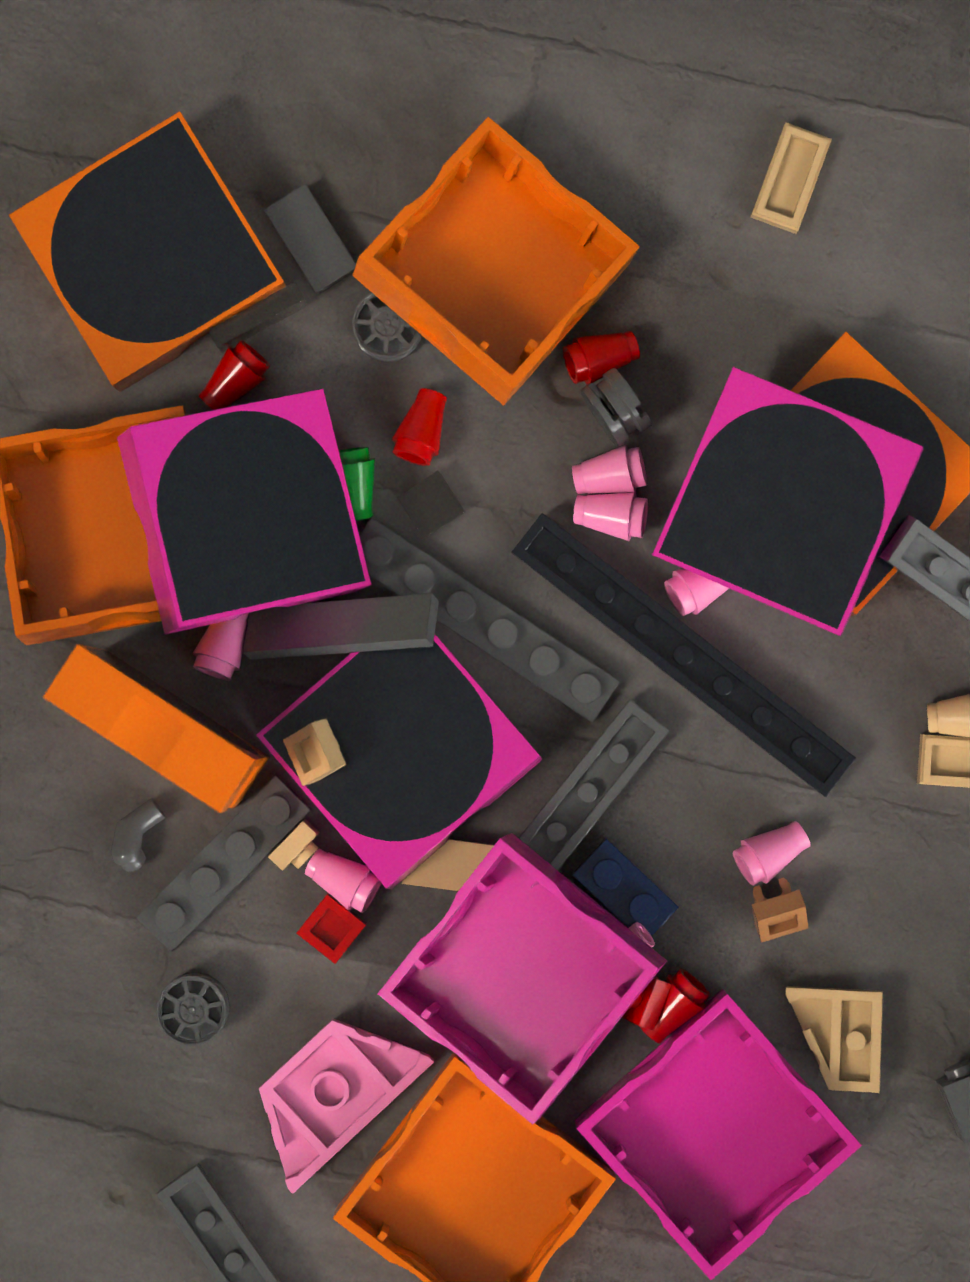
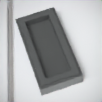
M306 184L264 209L268 219L316 295H319L354 273L355 261Z

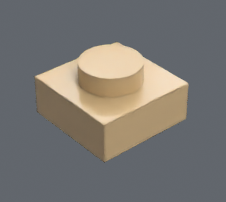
M326 718L310 723L283 740L302 786L315 783L346 765L339 744Z
M305 819L268 858L282 871L291 863L299 869L319 849L312 841L320 832Z

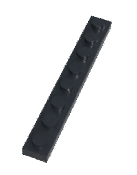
M541 513L511 553L823 797L828 796L856 760L855 756L543 513Z

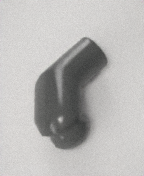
M153 798L126 815L116 824L111 856L114 863L120 865L124 871L133 872L143 866L146 859L141 849L143 833L166 818Z

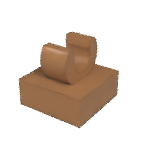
M785 878L779 879L780 896L767 899L763 896L760 885L753 888L755 903L752 904L755 927L761 943L808 929L806 906L800 889L791 892L790 883Z

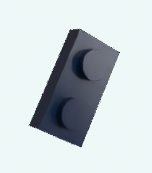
M606 838L572 873L583 886L628 928L635 922H639L648 930L651 936L679 908Z

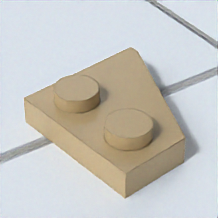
M787 986L786 997L794 1009L803 1029L804 1037L810 1050L815 1055L828 1089L879 1093L883 991Z

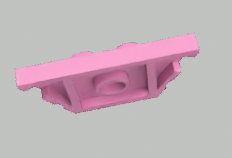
M334 1018L259 1087L289 1191L292 1194L297 1191L434 1063V1059L427 1053Z

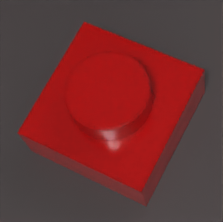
M327 893L296 934L336 964L367 923L352 911H348Z
M655 976L622 1018L640 1027L654 1031L672 984Z

